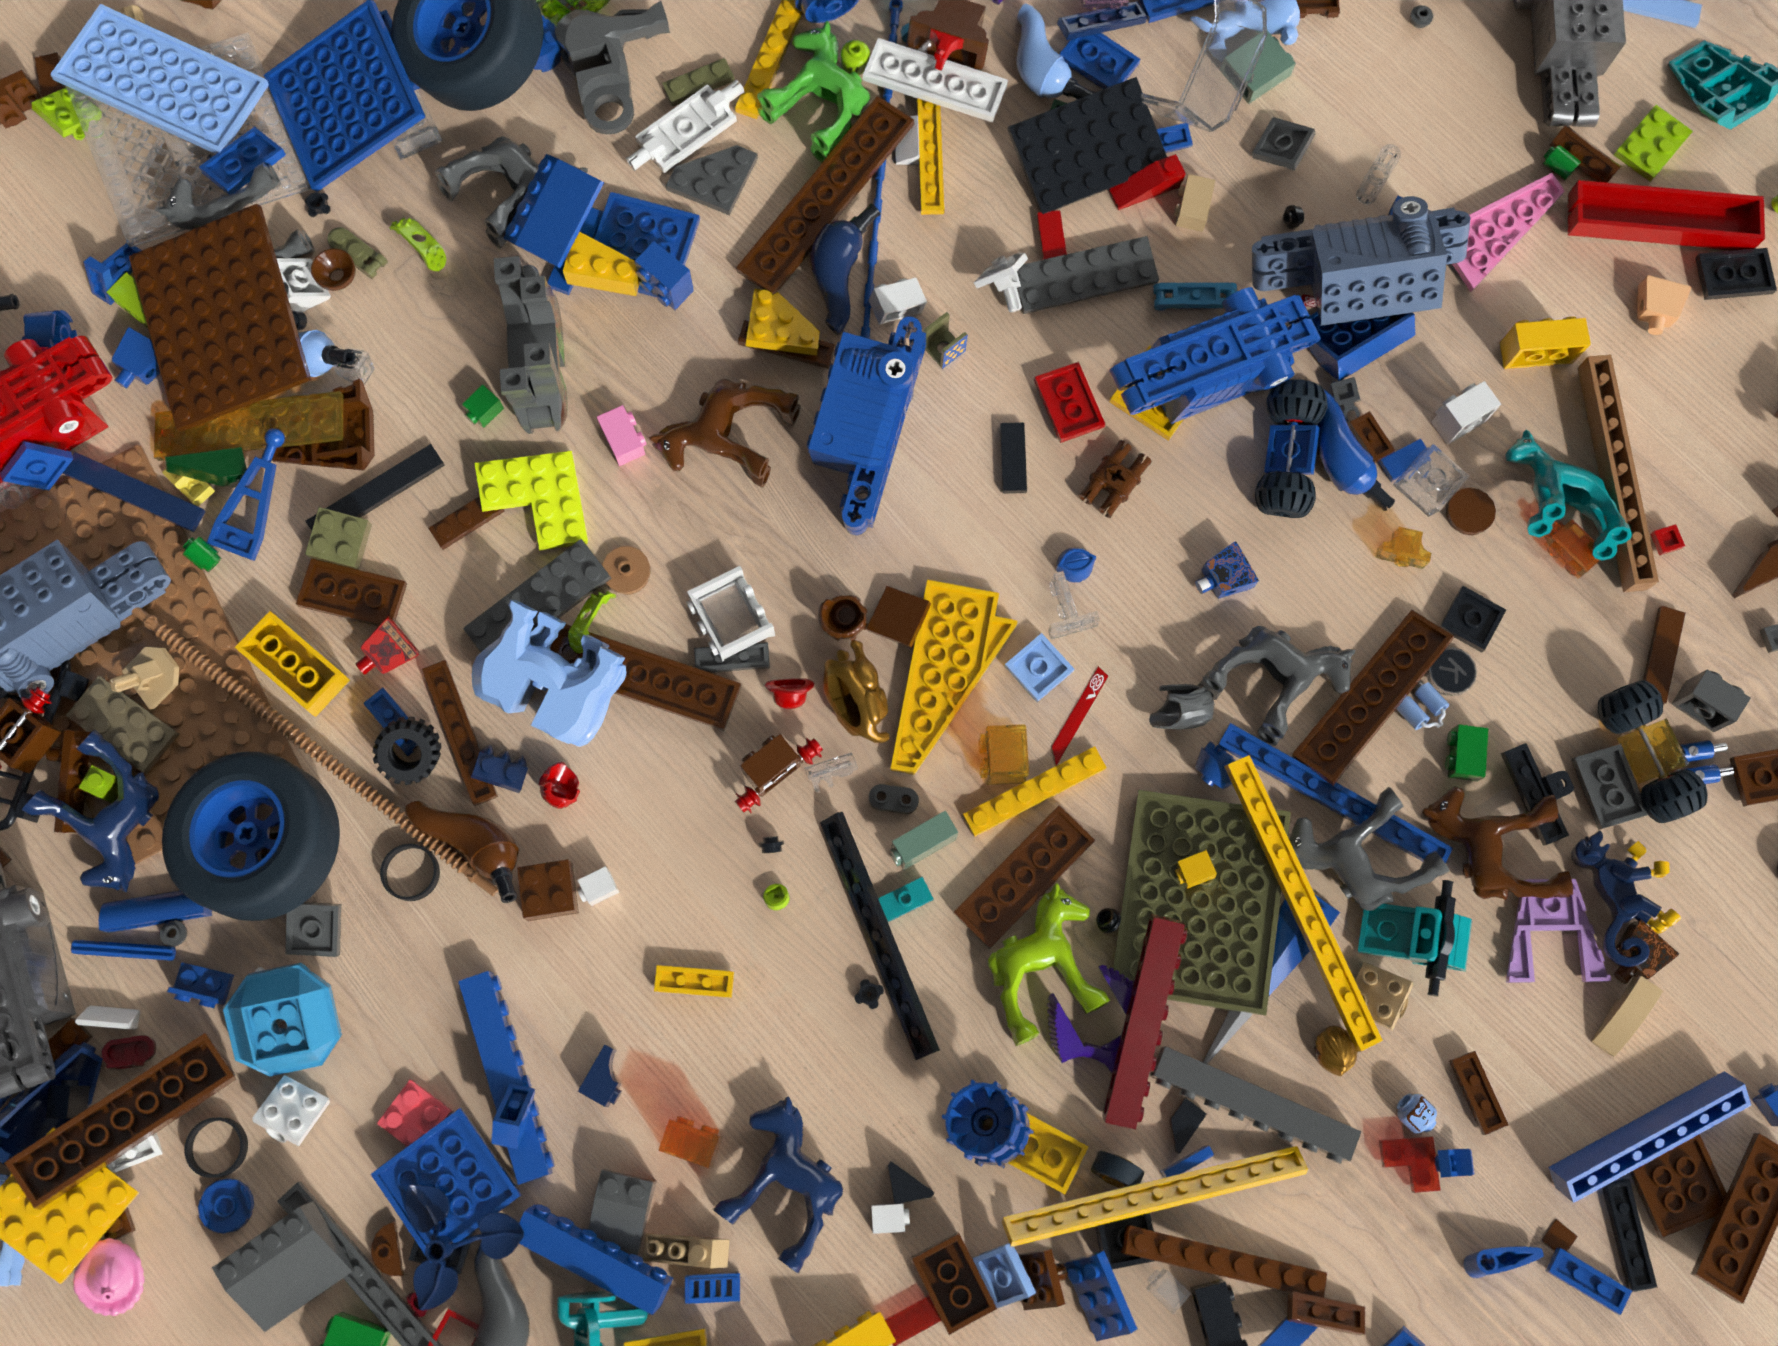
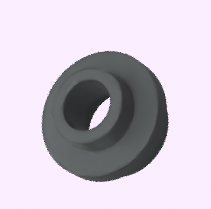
M1416 6L1410 14L1412 25L1416 28H1424L1430 25L1433 20L1432 10L1427 6Z
M175 920L164 924L160 931L162 942L172 947L179 946L187 937L186 926L182 922ZM175 929L176 935L170 938L169 932Z

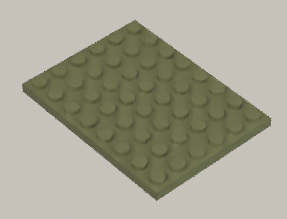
M1138 790L1113 971H1119L1120 975L1123 974L1125 978H1129V981H1133L1134 984L1150 914L1180 920L1185 924L1184 928L1187 929V937L1185 943L1180 944L1178 954H1181L1180 966L1178 970L1174 969L1172 977L1175 980L1174 991L1172 995H1168L1167 1000L1266 1016L1282 890L1241 804ZM1275 809L1288 836L1291 812ZM1207 850L1217 873L1216 878L1187 889L1185 883H1179L1175 874V870L1178 869L1177 862ZM1219 883L1222 885L1221 890L1217 888Z

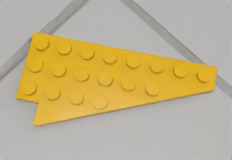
M927 580L923 599L930 601L931 606L915 639L890 770L912 775L916 774L1016 628L1018 620L995 616L999 593Z

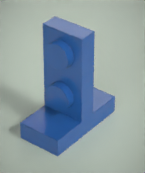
M127 242L102 263L91 256L84 261V266L92 294L112 305L114 301L106 292L126 272L129 275L133 272L129 256L142 250Z

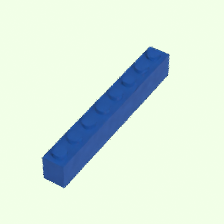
M486 971L458 982L497 1111L509 1083L532 1088L528 1075L524 1076L521 1065H524V1058L520 1049L516 1050L514 1040H517L514 1026L508 1024L506 1015L510 1013L506 1001L501 1000L499 991L502 990L498 975L494 976L493 972ZM535 1100L532 1102L526 1130L518 1149L507 1147L518 1185L552 1174V1167H555L552 1153L550 1151L547 1152L544 1142L547 1141L545 1129L543 1126H539L536 1118L540 1113Z
M1721 1072L1549 1166L1548 1169L1555 1188L1573 1203L1579 1201L1750 1107L1751 1101L1746 1085L1727 1072Z

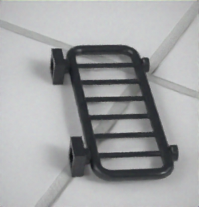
M66 660L60 665V672L57 680H54V688L50 696L52 704L45 703L42 708L46 709L43 718L51 724L61 697L77 702L85 693L89 682L88 678L71 672L70 660ZM7 694L3 697L5 699L11 698L22 703L21 697ZM36 766L30 774L22 772L21 776L0 771V776L19 781L13 800L0 797V803L10 805L6 817L0 821V831L10 828L17 818L35 823L38 822L40 815H29L21 810L34 796L27 793Z

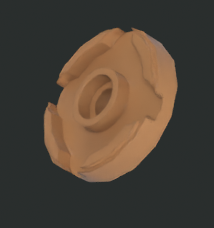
M630 546L616 548L605 557L602 566L612 578L605 584L616 593H622L623 595L637 593L649 581L651 567L648 558L637 548ZM628 566L630 567V570L628 572H622V568Z

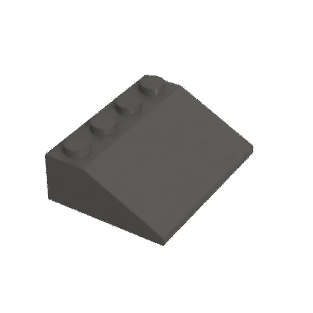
M314 1201L298 1207L212 1267L227 1294L264 1332L354 1271Z

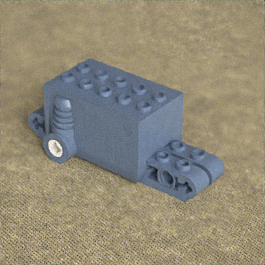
M1407 196L1395 202L1393 215L1368 217L1361 220L1355 219L1334 224L1315 225L1314 229L1262 236L1261 240L1252 246V285L1259 291L1311 285L1321 326L1442 308L1446 264L1461 262L1467 255L1470 215L1464 211H1456L1455 207L1430 211L1428 204L1422 198Z
M57 539L0 575V699L9 693H18L21 698H29L31 695L28 690L29 688L35 690L37 687H40L49 692L54 686V679L49 673L50 670L57 668L64 661L74 657L78 652H82L89 645L110 634L111 631L120 628V622L132 615L134 608H143L166 593L165 589L169 586L171 579L147 542H135L89 571Z

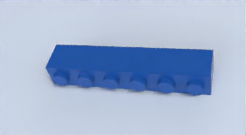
M534 1204L524 1211L519 1222L524 1230V1238L519 1244L651 1315L661 1307L673 1280V1277L667 1275L664 1269L657 1266L652 1267L644 1263L640 1256L628 1254L620 1250L617 1244L610 1241L605 1242L597 1238L593 1231L581 1229L573 1225L572 1220L552 1214L550 1209L544 1205Z

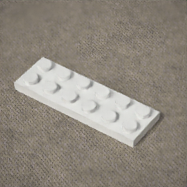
M878 38L863 73V81L993 123L1007 87V79L946 60L941 71L935 69L936 60L933 55Z

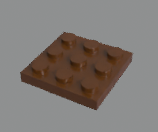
M1700 1134L1630 1172L1658 1237L1662 1238L1717 1216L1727 1194Z

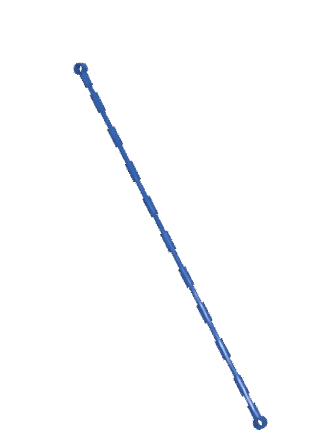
M891 0L889 3L891 34L888 41L896 44L898 39L896 31L899 27L900 13L903 10L902 0ZM884 88L883 98L890 104L893 90ZM886 160L876 171L875 176L877 184L873 205L877 207L880 213L882 211L881 192L882 182L885 179ZM881 215L873 221L872 237L869 241L868 280L865 284L863 304L865 312L863 326L861 327V337L870 339L871 328L869 327L872 308L869 299L875 287L873 278L874 268L877 264L879 243L877 235Z

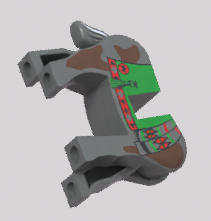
M519 256L494 258L495 282L499 286L507 322L509 368L500 369L501 393L506 396L507 401L512 405L517 421L528 434H533L534 429L555 427L556 431H560L567 418L568 403L567 388L560 371V367H565L563 327L557 297L552 292L545 275L539 276L538 269L533 265L522 267Z

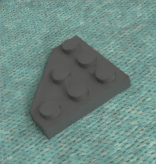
M736 145L681 164L673 170L666 184V189L730 216L758 160V153Z

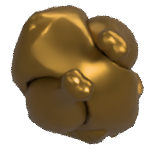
M852 640L850 647L854 651L855 661L848 660L850 657L849 652L840 649L836 654L838 661L829 659L825 662L823 674L824 693L836 713L838 722L850 735L861 736L874 743H884L889 740V734L885 731L879 733L876 726L888 713L886 694L884 689L879 686L877 670L866 657L862 642Z

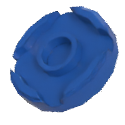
M227 1178L215 1181L209 1185L203 1192L204 1194L198 1205L199 1218L204 1226L214 1232L225 1234L237 1231L246 1225L253 1213L254 1198L246 1184L240 1180Z

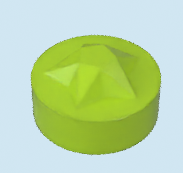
M772 884L765 889L763 899L769 909L781 910L789 903L790 895L784 885Z

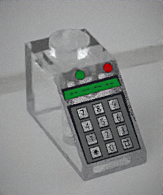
M346 347L345 349H351L355 353L353 364L338 363L334 365V369L337 375L352 383V381L360 378L365 385L375 370L370 355L364 350Z

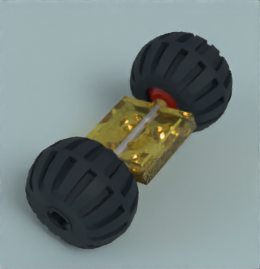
M1641 680L1602 696L1598 701V715L1602 724L1612 733L1620 734L1635 729V731L1618 737L1617 740L1622 745L1628 763L1639 784L1659 777L1642 788V803L1650 818L1658 823H1667L1702 809L1707 804L1708 793L1703 780L1691 770L1684 769L1669 774V772L1689 765L1667 718L1648 726L1645 725L1662 715L1663 700L1660 692L1654 685L1646 680Z

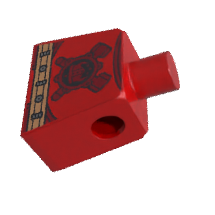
M387 616L360 646L366 655L356 662L355 665L364 675L375 667L382 674H386L417 657L419 650L391 617Z

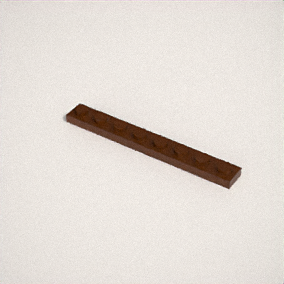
M1126 1226L1122 1246L1123 1254L1289 1293L1297 1292L1324 1298L1327 1272L1134 1226Z

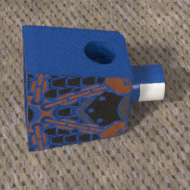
M1235 541L1204 564L1201 570L1205 577L1195 581V585L1200 594L1212 589L1215 596L1220 599L1254 588L1259 579L1237 541Z

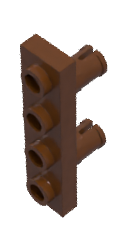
M64 730L63 747H50L46 752V759L48 761L61 762L57 799L68 804L83 815L85 791L80 789L79 786L88 772L89 755L83 754L77 748L91 732ZM55 817L54 832L77 833L70 825Z

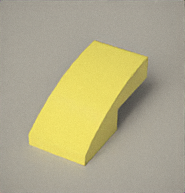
M166 469L162 472L196 506L201 505L215 492L206 482L169 473Z

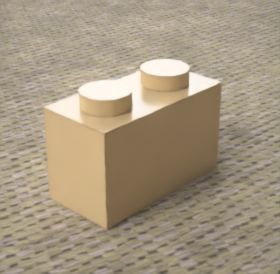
M1188 174L1186 182H1181L1178 196H1181L1182 199L1181 203H1176L1173 215L1177 217L1176 226L1203 232L1216 180Z

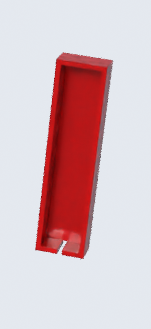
M1578 180L1568 193V213H1570L1568 216V236L1727 250L1755 249L1765 240L1764 196Z

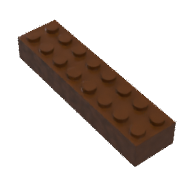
M204 1033L6 1161L5 1164L34 1209L41 1210L237 1079L209 1037Z

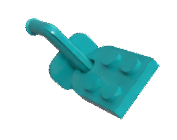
M603 1291L579 1292L557 1297L558 1318L562 1324L574 1329V1346H603L602 1342H600L601 1328L641 1325L646 1321L648 1313L638 1307L599 1311V1302L615 1300L614 1294ZM569 1303H582L583 1308H579L576 1314L569 1315Z

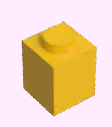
M1207 850L1178 861V869L1175 870L1179 883H1185L1187 889L1214 879L1217 875Z

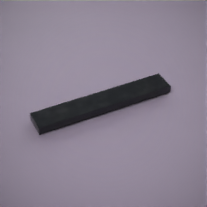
M430 444L325 509L361 518L439 470L445 464ZM317 514L305 520L311 531Z

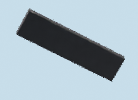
M1630 1179L1613 1181L1602 1187L1627 1288L1632 1292L1658 1288Z

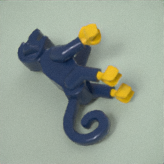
M1598 830L1594 835L1581 839L1571 851V859L1575 865L1592 870L1594 886L1611 910L1613 921L1607 928L1603 938V947L1606 955L1618 965L1625 967L1637 966L1645 962L1649 957L1650 950L1646 941L1638 937H1630L1621 943L1623 950H1629L1631 947H1635L1638 950L1636 956L1627 957L1617 951L1615 938L1622 924L1627 923L1633 918L1643 920L1657 934L1663 933L1681 919L1675 910L1669 909L1664 913L1661 910V906L1647 897L1637 894L1634 881L1651 879L1652 876L1656 878L1665 877L1669 873V862L1655 861L1654 869H1650L1648 866L1636 868L1638 865L1637 860L1647 851L1639 841L1627 850L1632 855L1631 858L1626 857L1624 861L1606 858L1610 844L1600 846L1603 840V833Z

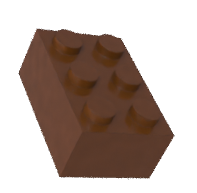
M959 1232L911 1257L949 1335L997 1309Z

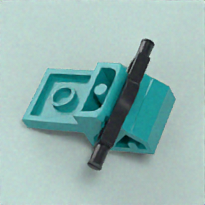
M1442 880L1441 896H1436L1434 909L1382 904L1372 911L1363 910L1358 952L1411 960L1413 964L1426 966L1425 978L1430 979L1427 995L1439 997L1440 981L1445 980L1447 969L1466 972L1472 919L1454 914L1456 898L1451 897L1454 882Z

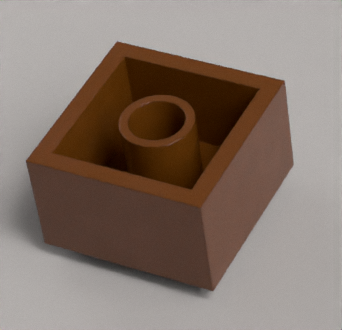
M569 859L517 867L523 919L535 921L579 914L573 863Z

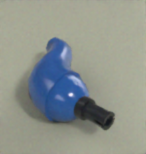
M1324 390L1328 406L1325 416L1317 426L1320 428L1318 449L1325 471L1339 491H1345L1353 495L1363 494L1375 501L1383 511H1387V509L1393 506L1395 499L1387 494L1376 480L1377 468L1373 462V456L1357 441L1346 422L1339 404L1331 394Z

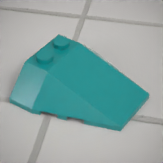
M1702 41L1669 61L1668 65L1698 109L1717 124L1731 130L1764 110L1778 94V68L1767 62L1764 65L1751 61L1752 57L1744 55L1742 58L1730 54V49Z

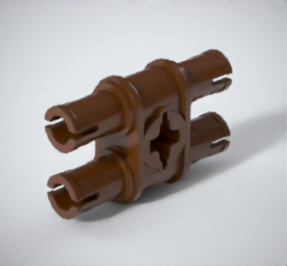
M1119 440L1110 455L1102 458V462L1095 472L1089 475V483L1078 495L1082 501L1086 498L1085 503L1091 505L1101 489L1110 493L1104 503L1098 508L1102 515L1106 511L1105 517L1111 518L1119 505L1129 499L1130 493L1136 485L1141 483V475L1152 463L1148 456L1144 460L1145 454L1139 453L1130 468L1121 465V462L1132 450L1128 443L1125 447L1123 446L1125 443L1123 440ZM1116 476L1119 478L1115 481L1111 480V478H1115Z

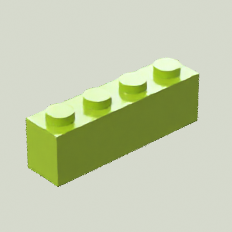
M126 272L106 293L116 304L148 328L135 278Z

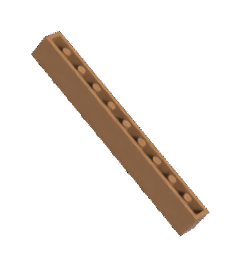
M1612 354L1588 356L1577 369L1599 477L1603 480L1608 494L1615 502L1618 512L1629 525L1632 533L1630 540L1617 545L1616 560L1623 593L1645 591L1657 584L1659 579Z

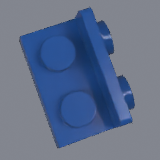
M181 962L174 987H168L167 992L174 993V999L190 1002L191 998L200 1000L199 1005L215 1008L216 1004L225 1005L234 975Z

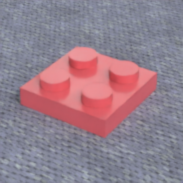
M409 1080L377 1124L408 1147L446 1119L453 1110L415 1081Z

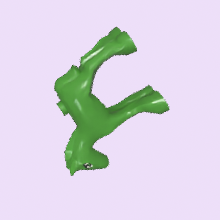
M828 21L825 22L822 28L808 30L793 36L792 45L795 49L814 54L813 58L802 66L794 79L783 88L763 89L757 94V98L762 105L758 108V113L770 125L809 92H814L820 98L837 105L838 115L835 122L830 127L815 131L810 136L812 141L811 152L821 163L852 127V114L859 116L862 108L870 100L869 92L861 84V77L856 72L847 73L836 64L839 46L835 35L830 33L831 26Z

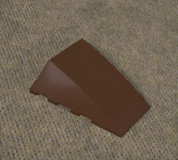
M359 378L352 381L353 384L343 388L340 386L333 389L332 393L323 397L318 395L311 398V402L303 405L299 403L271 415V429L277 428L285 436L283 445L276 448L272 461L365 471L375 456L374 411L363 381Z

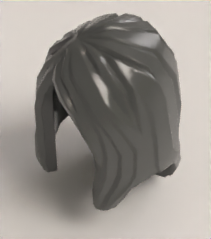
M1193 684L1161 685L1159 691H1168L1167 700L1160 710L1150 714L1149 722L1152 727L1161 729H1192L1204 726L1213 719L1215 705L1213 697L1205 686L1201 687Z

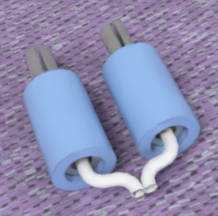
M1419 681L1415 686L1417 689L1415 696L1434 716L1442 714L1438 719V723L1426 724L1430 717L1410 696H1407L1396 710L1415 730L1432 726L1439 728L1443 725L1442 719L1446 715L1445 710L1449 707V703L1429 682L1423 684Z

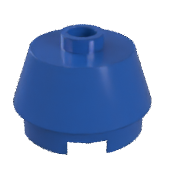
M1209 741L1205 748H1201L1195 768L1203 774L1200 778L1211 787L1216 784L1224 790L1232 785L1224 766L1236 760L1218 745L1215 747L1214 743Z

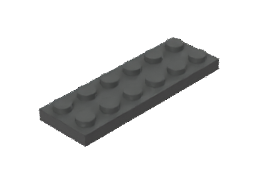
M1148 236L1023 264L1017 271L1021 285L1017 288L1023 314L1159 282Z
M580 539L463 629L479 651L482 652L500 637L502 631L510 622L511 611L508 606L510 600H518L538 611L533 618L534 625L531 629L533 631L538 626L537 616L539 612H547L559 619L612 578L583 540Z

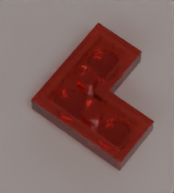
M1433 1136L1379 1140L1382 1167L1408 1166L1411 1191L1413 1193L1441 1191L1439 1174L1435 1167L1436 1152Z

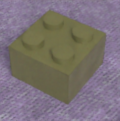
M319 507L305 555L312 559L359 570L372 524L366 519Z

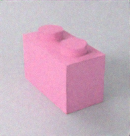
M622 405L597 416L599 425L619 466L645 455L643 446L647 444L641 431L636 433L633 427L637 423L631 411L627 413Z

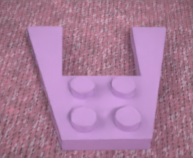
M1525 879L1524 881L1535 883L1546 882L1549 879ZM1572 879L1573 895H1570V897H1553L1549 899L1519 897L1506 983L1535 982L1530 931H1577L1582 982L1611 981V977L1607 974L1603 963L1605 960L1602 951L1598 949L1594 938L1593 926L1589 924L1585 913L1587 909L1576 879Z

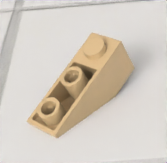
M645 1233L643 1260L702 1268H725L728 1266L730 1239Z

